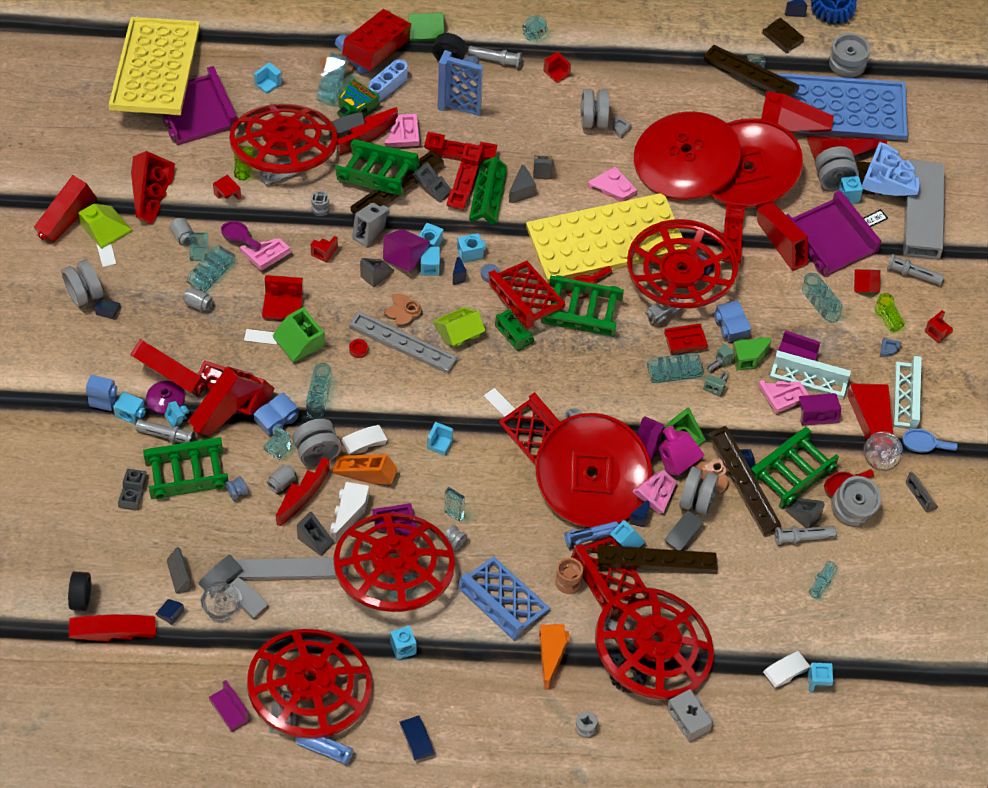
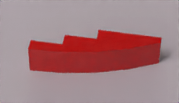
M397 107L365 117V124L350 128V135L337 139L339 155L352 151L350 143L353 139L371 142L386 132L396 123L398 117Z
M322 457L315 473L307 470L299 486L291 484L276 513V524L278 526H281L293 517L319 489L330 471L329 459Z
M111 614L69 618V638L109 642L111 638L132 640L133 636L154 638L156 635L155 616Z

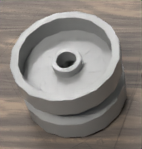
M844 33L836 37L832 43L829 56V66L832 71L837 75L849 78L862 74L867 66V59L870 54L868 41L855 33Z
M583 89L580 106L582 128H591L594 123V117H596L598 128L608 127V89H599L596 100L594 99V91L592 89Z
M847 147L829 148L820 153L815 159L820 184L826 190L838 191L841 177L859 176L854 154Z
M87 259L78 262L76 269L69 266L61 270L67 291L77 307L88 304V297L94 301L103 297L100 281Z
M327 419L308 421L300 425L292 435L300 460L307 466H318L322 457L331 461L342 450L333 423Z
M692 466L684 486L679 507L690 510L695 500H697L696 513L706 516L710 504H712L715 497L719 474L709 471L704 481L701 482L703 476L702 469Z
M853 476L845 480L835 491L831 499V508L834 515L841 522L851 526L862 525L878 510L881 503V494L872 480L862 476Z

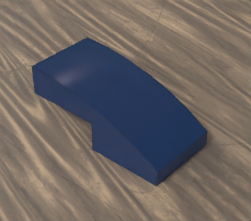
M420 716L400 721V728L407 740V745L414 761L434 755V750Z

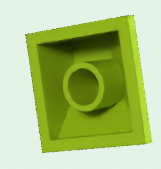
M92 204L78 212L82 228L101 249L132 232L129 225L112 206Z

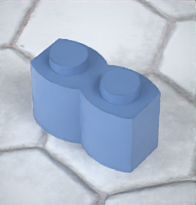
M738 300L717 305L714 318L716 323H719L721 326L720 330L723 338L726 337L728 342L750 337L751 327Z
M90 375L86 385L89 406L113 412V406L119 398L115 381Z
M281 393L254 413V421L268 436L278 434L284 425L297 420L299 408L285 393Z

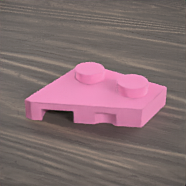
M398 115L396 124L392 127L388 139L385 140V146H419L417 115Z
M616 167L588 181L587 185L590 189L595 187L602 190V194L612 196L620 202L637 194V189Z
M280 238L272 239L268 242H259L261 247L258 250L253 247L246 248L245 245L240 247L241 253L261 271L291 253L290 247Z
M761 380L758 383L760 390L775 413L799 405V396L809 395L801 382L787 383L785 381H776V384L765 383L764 380Z
M662 470L636 487L633 493L644 502L646 500L649 501L650 507L658 514L664 513L677 481Z

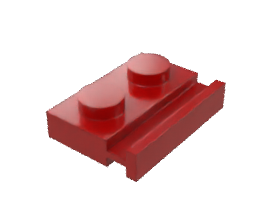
M701 323L665 328L664 335H666L671 355L707 349L708 344Z

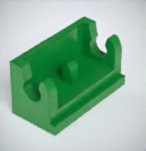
M508 309L496 315L495 327L518 352L533 343L534 338L532 337L533 334L531 332L527 333L514 318V315L511 314L513 311Z

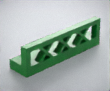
M497 156L479 164L469 220L472 222L484 218L491 225L497 223L507 165Z

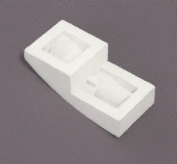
M376 425L343 437L341 441L349 455L367 452L369 447L385 445L388 439L380 425Z
M797 651L772 664L763 673L776 688L790 682L793 677L807 672L810 665L800 652Z

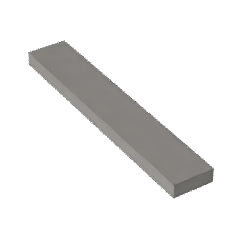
M358 311L349 324L350 329L446 374L450 372L457 361L456 356Z
M334 558L240 559L236 561L242 567L243 572L230 581H234L237 577L243 581L337 578L334 572ZM346 566L341 567L342 572L346 577Z

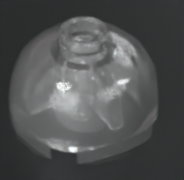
M877 432L872 434L867 442H865L863 454L866 462L872 468L878 471H889L900 464L903 458V448L896 436L889 432Z
M223 581L209 585L201 596L202 611L214 623L223 624L234 620L239 615L242 607V597L239 589L235 585L226 584Z

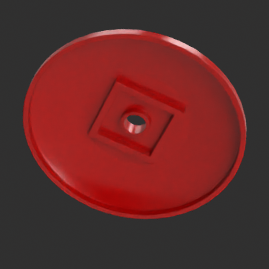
M695 111L678 112L657 120L642 133L634 150V166L641 182L654 193L663 194L666 198L674 200H694L717 192L734 177L741 160L740 142L734 130L725 121L714 115ZM685 148H690V149H691V150L688 151V152H683V151H682V150L685 149Z
M746 118L728 122L727 124L734 130L740 142V165L730 182L709 196L723 204L728 203L738 207L752 208L770 204L786 195L799 180L803 167L802 150L797 139L783 126L764 119ZM749 165L754 167L751 170L745 169V167Z
M598 413L574 415L555 425L543 439L538 449L535 463L538 488L549 507L564 520L585 528L615 521L619 524L623 520H627L631 513L644 502L633 493V490L652 477L650 458L639 436L622 421ZM587 469H595L596 477L588 476Z

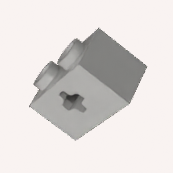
M690 689L669 700L667 710L688 742L710 732L712 717L709 712L704 711L699 697L694 695Z

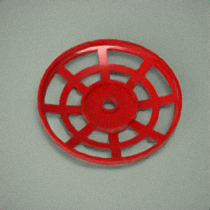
M271 104L252 109L239 117L232 125L229 142L234 155L246 165L264 172L289 174L310 170L327 161L335 152L337 132L333 123L314 109L295 104ZM280 112H289L295 114L290 117L283 116L280 114ZM268 114H273L274 116L268 120L259 119ZM309 114H311V115H313V116H315V117L321 119V120L324 121L327 125L319 124V123H318L312 116H310ZM303 116L313 124H303L299 119ZM242 122L248 123L246 135L235 139L236 128ZM253 124L262 125V130L251 133ZM305 129H315L314 138L305 135ZM321 130L332 131V139L328 147L319 143ZM262 136L266 144L263 146L254 138ZM248 140L260 152L256 158H253L246 154L238 144ZM302 141L308 143L300 148H294V146L298 145ZM272 146L279 148H287V150H276L271 148ZM313 147L322 152L320 155L300 163L297 158V154L304 153ZM267 154L289 156L291 164L263 162V159Z
M672 219L653 224L635 237L628 250L627 269L630 279L636 288L649 299L674 308H697L714 303L729 292L737 277L738 257L731 242L715 228L694 220ZM668 229H691L697 231L693 240L686 238L671 239ZM657 232L661 233L663 241L653 246L648 252L639 247L649 236ZM703 235H709L718 241L726 251L715 255L709 247L700 243ZM675 244L690 245V248H689V250H685V249H676V250H675L674 245H675ZM664 247L667 248L668 253L662 259L654 256L658 250ZM697 249L705 252L710 258L702 260L696 254ZM635 253L645 258L643 263L644 275H634L632 262ZM730 257L732 264L730 280L720 278L721 267L719 261ZM650 261L660 266V273H649ZM714 264V277L704 275V268ZM685 267L686 270H679L678 268ZM663 279L669 286L664 290L654 280ZM648 281L655 290L663 295L661 298L653 295L639 282ZM700 281L710 283L699 292L694 286ZM715 285L726 286L723 291L714 297L706 300L701 297L711 291ZM676 288H687L690 294H675L673 292ZM670 297H672V298H677V299H692V298H693L696 302H692V303L672 302V301H669V298H670Z
M402 513L377 514L358 521L340 537L334 552V572L343 590L357 602L367 607L387 612L415 610L435 601L450 585L455 569V556L447 537L430 522ZM392 519L409 520L420 524V526L416 528L403 523H393ZM384 520V524L374 526L364 533L356 530L365 524ZM386 528V536L379 539L370 536L375 531ZM394 528H403L412 532L405 537L396 535ZM430 529L437 534L446 545L447 550L436 549L432 540L424 532ZM348 536L357 538L353 546L352 557L340 560V551L344 540ZM420 536L429 548H418L413 541ZM363 541L372 545L370 553L358 555ZM398 554L400 557L392 558L390 555ZM419 556H431L427 569L418 564ZM437 556L449 558L448 570L441 582L432 575L436 567ZM370 560L374 568L373 572L370 575L367 574L360 562ZM354 565L356 572L365 580L359 590L353 587L346 579L341 567ZM413 571L420 575V577L404 583L403 577ZM380 575L395 578V584L385 583L377 579ZM425 581H428L435 588L422 597L406 601L405 590L414 588ZM373 585L380 589L397 591L398 602L382 601L365 594Z
M636 588L624 591L605 605L596 623L595 643L600 660L611 676L633 693L656 700H670L689 689L693 692L702 684L711 670L714 647L709 629L697 611L674 594L654 588ZM638 593H647L650 601H641L631 606L620 600L625 596ZM657 595L678 603L685 610L680 612L669 604L659 602ZM614 605L622 610L623 613L617 622L616 630L603 631L604 622L611 607ZM651 606L652 615L643 617L635 610ZM660 607L671 611L677 616L672 620L661 616ZM692 615L697 620L707 642L698 640L696 631L688 617ZM628 616L638 623L634 631L623 630L624 622ZM684 622L692 638L681 636L677 626ZM653 635L659 636L662 642L655 641ZM604 639L617 640L618 647L626 659L619 668L609 656ZM624 639H633L637 649L633 655L628 651ZM682 644L692 646L691 656L688 661L679 652ZM698 648L709 651V656L703 672L698 677L691 666L697 657ZM645 657L650 661L656 662V670L646 667L638 661ZM673 658L681 666L674 670L664 671V662H668ZM633 666L644 674L656 677L655 689L636 683L628 678L625 673ZM686 672L692 681L691 684L680 689L664 690V678L676 677Z
M297 629L273 637L256 652L248 670L247 690L253 708L267 724L290 736L315 739L338 734L348 729L362 716L371 696L372 678L366 660L359 650L347 640L323 630ZM301 635H318L330 638L332 641L329 645L318 641H303ZM288 637H293L295 643L285 646L276 654L265 652L268 647ZM340 644L347 647L357 656L362 666H351L347 658L336 648ZM306 646L319 647L325 650L320 656L308 654ZM295 648L298 649L300 656L290 661L282 658L288 651ZM333 653L341 660L345 667L333 668L327 660ZM259 658L270 661L267 669V682L254 687V670ZM276 664L287 668L285 677L273 680V671ZM353 674H365L366 689L361 702L350 695L354 685ZM313 675L316 679L308 681L305 679V676ZM337 675L348 676L345 691L335 685ZM286 685L292 694L288 702L280 696L276 688ZM269 690L274 700L284 708L278 719L264 708L257 694ZM331 692L340 697L333 704L324 707L322 699ZM299 700L313 701L315 709L297 707L296 704ZM345 702L356 709L346 719L328 726L326 714L337 710ZM291 712L302 716H317L320 728H301L285 722Z

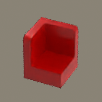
M558 51L544 59L543 71L554 82L559 83L570 76L571 64Z
M228 174L213 183L214 195L218 199L222 196L229 198L232 195L237 200L241 199V188Z
M333 236L330 241L321 239L320 242L314 239L310 244L311 256L327 263L338 248V237Z
M855 269L854 291L880 292L881 270Z
M943 310L928 321L925 333L937 343H940L953 331V328L943 321L945 314Z

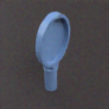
M910 429L902 437L904 446L914 452L924 453L932 451L934 448L957 450V443L936 440V437L931 432L923 429Z

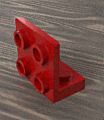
M265 275L263 319L285 320L288 315L301 309L303 278Z

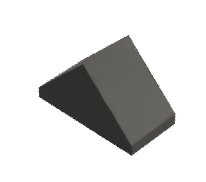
M534 155L533 179L551 180L552 156Z
M521 165L509 191L510 203L535 196L536 183L525 165Z
M362 258L360 261L361 278L372 287H375L394 271L382 259Z
M797 498L785 510L802 526L811 528L821 518L825 503L819 500Z
M309 512L297 524L298 540L319 555L334 542L313 512Z

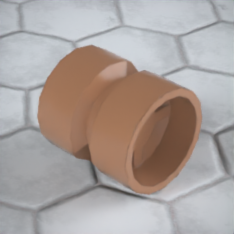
M565 558L558 563L555 583L557 589L562 593L573 594L580 589L583 566L577 559Z

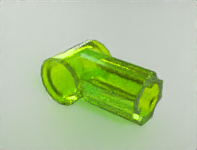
M239 146L246 154L254 158L253 147ZM234 155V177L245 181L247 178H250L251 167Z
M882 293L877 299L874 308L875 313L882 317L889 331H898L905 325V322L894 305V297L889 293Z

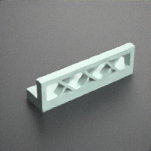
M777 350L769 379L785 381L787 383L801 382L805 389L822 394L836 393L838 398L843 399L851 371ZM776 368L785 370L787 374L783 376L775 374ZM794 375H803L805 379L802 381L796 380ZM815 379L821 380L823 385H814L812 381ZM836 384L843 387L841 392L833 390L831 386Z
M914 356L912 363L896 362L893 428L910 430L917 429L920 421L922 357ZM900 368L910 369V374L905 377L900 372ZM905 383L910 390L904 392L899 386ZM903 398L909 403V406L906 408L899 404V401ZM904 414L909 419V423L898 422V417Z

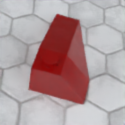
M771 91L766 92L761 119L777 123L788 131H792V133L804 130L809 132L831 131L834 118L833 115L788 95Z
M807 137L814 159L824 150L832 147H847L851 149L854 155L878 147L879 142L887 144V140L876 138L854 139L840 137L839 139Z
M148 151L133 156L131 178L136 218L152 224L160 209L162 198L166 196V190L173 181L175 163Z
M204 360L198 375L207 380L206 386L211 390L226 367ZM256 377L262 383L261 388L237 411L247 415L255 413L259 408L268 404L275 388L265 379Z

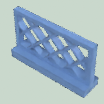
M444 50L438 69V110L445 111L446 107L480 116L483 66L453 58L450 51ZM453 64L458 65L461 69L457 70ZM470 69L478 71V73L474 75ZM465 72L469 77L465 78L461 73ZM456 75L460 81H456L453 76ZM473 80L477 85L473 86L469 81ZM465 84L468 89L465 90L461 85ZM456 87L460 92L456 93L452 88ZM473 92L477 97L473 98L469 93ZM464 95L468 100L464 101L461 96ZM453 99H456V100L459 102V104L454 103V102H451V101H452ZM469 104H473L477 109L471 108Z
M494 556L470 574L465 573L460 577L458 589L514 641L520 637L522 631L550 610L549 606ZM493 564L499 570V573L488 572V567ZM476 576L485 577V583H477L473 578ZM488 577L499 578V585L488 584ZM502 579H509L513 582V586L502 585ZM488 589L499 590V596H491L488 593ZM502 590L513 591V598L502 597ZM516 592L525 593L527 599L516 598ZM502 602L513 603V609H505L502 606ZM516 603L527 604V611L516 610ZM530 605H538L542 610L539 612L530 611ZM516 615L527 616V621L521 624L516 619Z

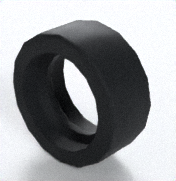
M452 33L438 35L432 48V53L438 61H440L445 50L441 46H450L458 52H451V57L460 60L464 59L467 51L465 41L460 36Z
M73 571L68 590L69 609L87 611L91 596V575L89 572Z

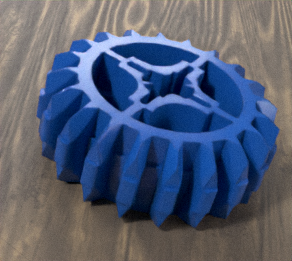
M811 0L810 6L812 13L816 15V18H820L821 22L826 21L827 24L832 22L834 25L838 22L841 25L842 22L847 23L856 12L857 0Z

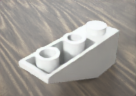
M346 482L344 489H340L339 500L341 503L340 506H336L334 517H337L336 522H332L330 534H333V541L335 543L365 513L369 499L368 485Z

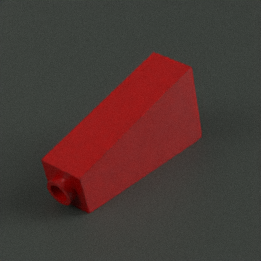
M74 175L70 177L34 226L40 239L43 241L49 240L54 243L79 218L78 212L91 206L97 200L96 195L86 182Z
M773 202L757 208V223L789 268L794 271L808 265V236Z
M139 339L130 354L197 397L206 387V379L142 339Z
M227 366L189 419L193 430L199 435L212 436L261 388L262 383L253 373Z
M850 383L847 396L871 452L879 454L891 453L894 437L889 385Z

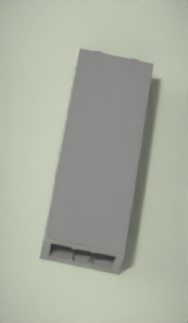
M909 160L915 168L914 175L916 178H919L920 184L917 195L905 196L903 256L940 260L943 250L944 163Z

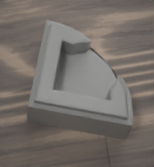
M617 116L614 121V132L619 138H622L631 129L632 124Z

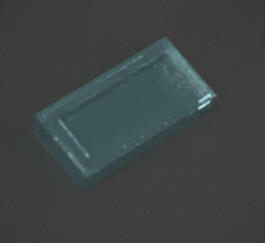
M448 487L445 491L444 512L460 522L464 518L465 496Z

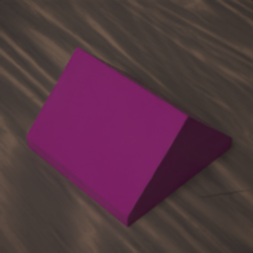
M404 229L384 235L383 260L411 273L430 244V241Z

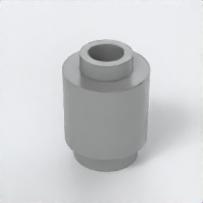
M176 218L171 222L170 230L179 243L188 245L194 241V232L185 218Z
M194 287L187 289L183 296L186 305L200 311H208L213 301V298L208 293Z
M282 465L269 476L267 485L275 493L282 492L296 480V472L290 465Z

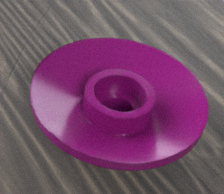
M160 381L149 388L146 401L151 410L159 414H165L170 402L176 401L179 407L183 405L185 393L182 387L172 381Z

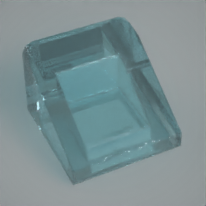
M746 54V60L760 67H765L764 54Z

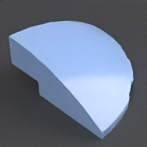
M879 142L862 183V189L894 196L917 195L920 183L919 178H916L914 175L915 168L910 161L903 160L899 157L897 150L885 143Z

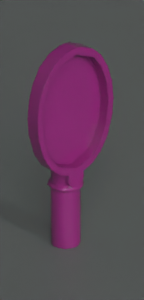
M229 221L221 226L222 235L226 239L243 241L257 250L260 249L261 243L248 236L249 231L245 224L238 221Z

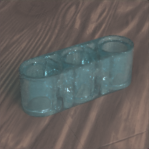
M332 52L329 54L317 90L316 100L332 105L336 103L348 66L349 58L347 56Z
M221 245L216 246L190 272L187 277V283L198 290L207 291L233 264L235 254Z
M806 274L802 286L803 294L824 320L829 323L837 322L843 308L841 301L818 274Z
M697 353L650 359L646 363L650 380L653 383L693 379L704 374L701 358Z
M326 363L316 365L306 399L307 415L311 419H320L325 411L332 383L331 367Z

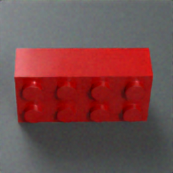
M382 9L344 39L342 56L371 71L409 41L412 23L394 15L390 11Z

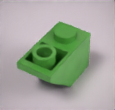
M771 337L734 341L732 351L736 371L755 369L769 352L772 341Z

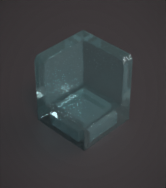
M189 233L190 261H209L208 233Z
M275 425L273 427V437L264 445V451L280 460L291 448V435Z

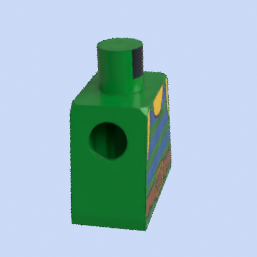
M353 79L339 96L340 110L337 111V114L341 118L362 112L363 117L379 108V95Z

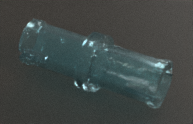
M827 561L821 573L816 575V581L811 589H809V595L813 593L811 597L819 599L824 589L830 585L831 578L838 569L837 565L832 568L835 564L834 562Z

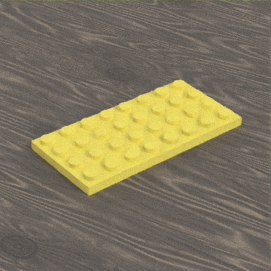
M131 17L109 101V110L181 115L200 30V21Z
M659 193L526 222V229L546 282L550 283V276L560 275L570 279L581 275L597 273L607 266H610L612 269L627 266L628 250L635 237L653 224L675 218L666 196ZM668 229L671 239L683 238L679 229ZM657 232L649 236L639 247L648 252L653 246L663 241L661 233ZM684 244L674 245L675 250H687V246ZM664 247L658 250L654 256L661 259L668 253L667 248ZM635 253L632 265L643 263L645 258Z

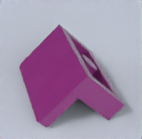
M785 330L778 351L815 361L821 343Z
M836 393L799 396L802 409L800 417L802 426L839 423L841 406Z
M644 416L637 435L645 445L651 462L657 453L665 425Z
M227 680L222 682L223 689L210 696L209 701L228 729L233 732L248 723L249 717L247 709Z

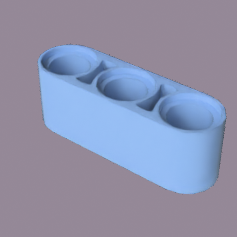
M402 59L393 61L369 82L368 88L379 95V102L383 101L407 80V62Z

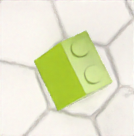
M465 306L432 321L445 343L454 347L464 344V340L469 338H478L481 336L480 333L486 331L479 311Z

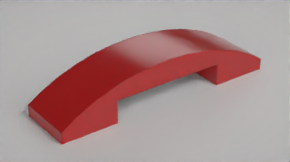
M427 132L424 148L427 150H432L440 156L461 161L465 143L446 140L445 135ZM480 141L479 146H483L480 162L495 157L498 145Z
M465 143L453 189H451L446 203L447 207L460 210L465 209L475 182L483 146Z
M727 203L723 235L733 245L738 257V263H741L744 208ZM730 257L722 260L723 262H731Z

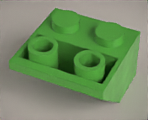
M304 307L288 315L273 334L274 340L293 363L325 346L324 331Z

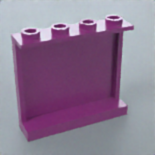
M214 66L207 67L208 75L188 80L181 115L163 114L164 116H162L164 125L169 127V136L171 140H175L176 145L231 130L232 125L237 120L235 111Z
M841 190L834 193L833 200L792 218L789 213L786 214L808 236V258L811 259L817 271L821 272L824 277L879 252L881 239Z

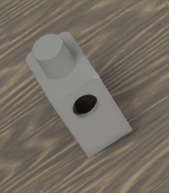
M370 203L355 214L352 239L367 248L384 230L386 216L390 213L388 207L385 205L380 207L375 203Z

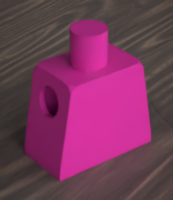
M668 426L663 430L666 439L659 444L658 448L668 474L678 476L705 456L688 432L675 431L673 426Z

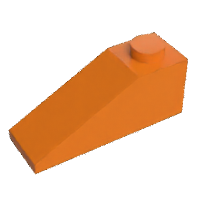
M387 454L343 455L337 457L332 472L336 475L372 484H392L398 468Z
M565 624L540 625L539 640L544 690L549 689L565 653L566 644L570 642L569 631H565Z

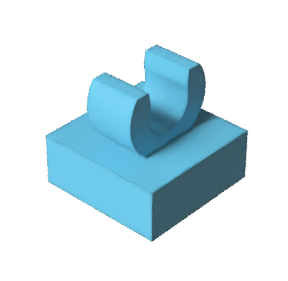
M176 401L170 402L166 409L165 417L172 428L175 426L180 427L182 421L187 419L185 414L189 413V410L186 406L179 407Z

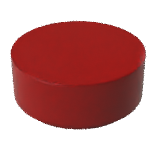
M362 339L351 341L349 344L350 355L355 358L366 356L368 353L366 341Z

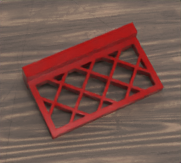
M528 261L499 273L496 270L488 272L489 286L506 306L513 311V314L526 329L533 327V321L565 307V302ZM525 268L529 271L528 274L519 272ZM507 276L513 277L512 281L504 280L503 278ZM516 278H524L526 280L525 282H518ZM529 279L538 281L537 284H532L528 282ZM513 286L522 287V290H513ZM526 288L535 289V292L530 293L525 292ZM543 290L547 291L548 293L547 295L538 294V291ZM527 297L532 298V300L527 302L523 301L522 298ZM535 299L545 300L544 304L534 303ZM548 301L557 302L555 305H548L547 303ZM532 308L542 309L535 314L531 311Z
M534 392L529 396L528 401L498 422L535 466L537 455L530 453V446L540 447L541 443L531 442L532 434L543 435V441L548 432L560 421ZM528 407L533 411L532 417L522 416V411ZM510 420H518L517 428H510L505 423ZM521 421H531L530 429H521ZM534 422H542L544 424V431L533 430ZM519 433H528V442L520 441L518 439Z
M613 537L586 546L582 544L574 547L571 558L577 559L582 564V577L602 610L614 596L621 593L619 592L621 586L629 589L646 588L635 569L605 567L609 569L607 575L598 571L597 559L590 557L587 552L591 550L597 552L598 545L612 544L613 546H620ZM611 570L622 573L621 579L609 576ZM624 575L632 577L635 581L634 585L623 581ZM607 581L618 584L617 591L610 589L607 586ZM642 593L645 597L643 599L635 598L633 594L622 598L628 600V606L641 601H650L649 594ZM613 605L607 615L613 620L623 611Z

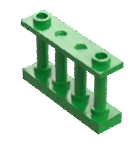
M353 139L350 143L352 158L346 167L336 165L335 172L337 181L402 196L403 187L401 180L408 170L417 171L420 168L417 153ZM359 159L368 160L362 171L353 169ZM376 162L384 164L378 175L369 173ZM392 166L400 168L395 178L385 177Z
M560 275L550 276V287L554 288L559 297L561 289L572 291L568 312L555 311L542 317L541 323L615 337L617 323L613 322L612 318L616 300H623L624 289H620L617 286L609 287L567 279ZM580 293L591 295L586 316L575 314ZM598 296L609 298L605 319L603 320L594 318ZM551 301L550 305H555L557 302Z
M807 426L751 468L757 481L759 479L764 480L781 496L780 509H783L786 505H792L800 494L827 473H833L838 467L839 456L837 454L828 459L810 443L811 430ZM799 448H805L823 465L814 470L796 451ZM786 458H791L809 476L801 481L783 464V461ZM773 468L778 469L795 487L787 492L769 475V472Z
M221 437L143 449L145 465L152 466L154 485L149 486L151 499H163L169 496L212 489L221 490L226 487L225 482L229 481L228 473L221 474L218 455L224 454ZM210 456L214 476L202 477L199 458ZM190 459L194 479L182 481L179 461ZM171 462L174 482L162 484L160 464Z

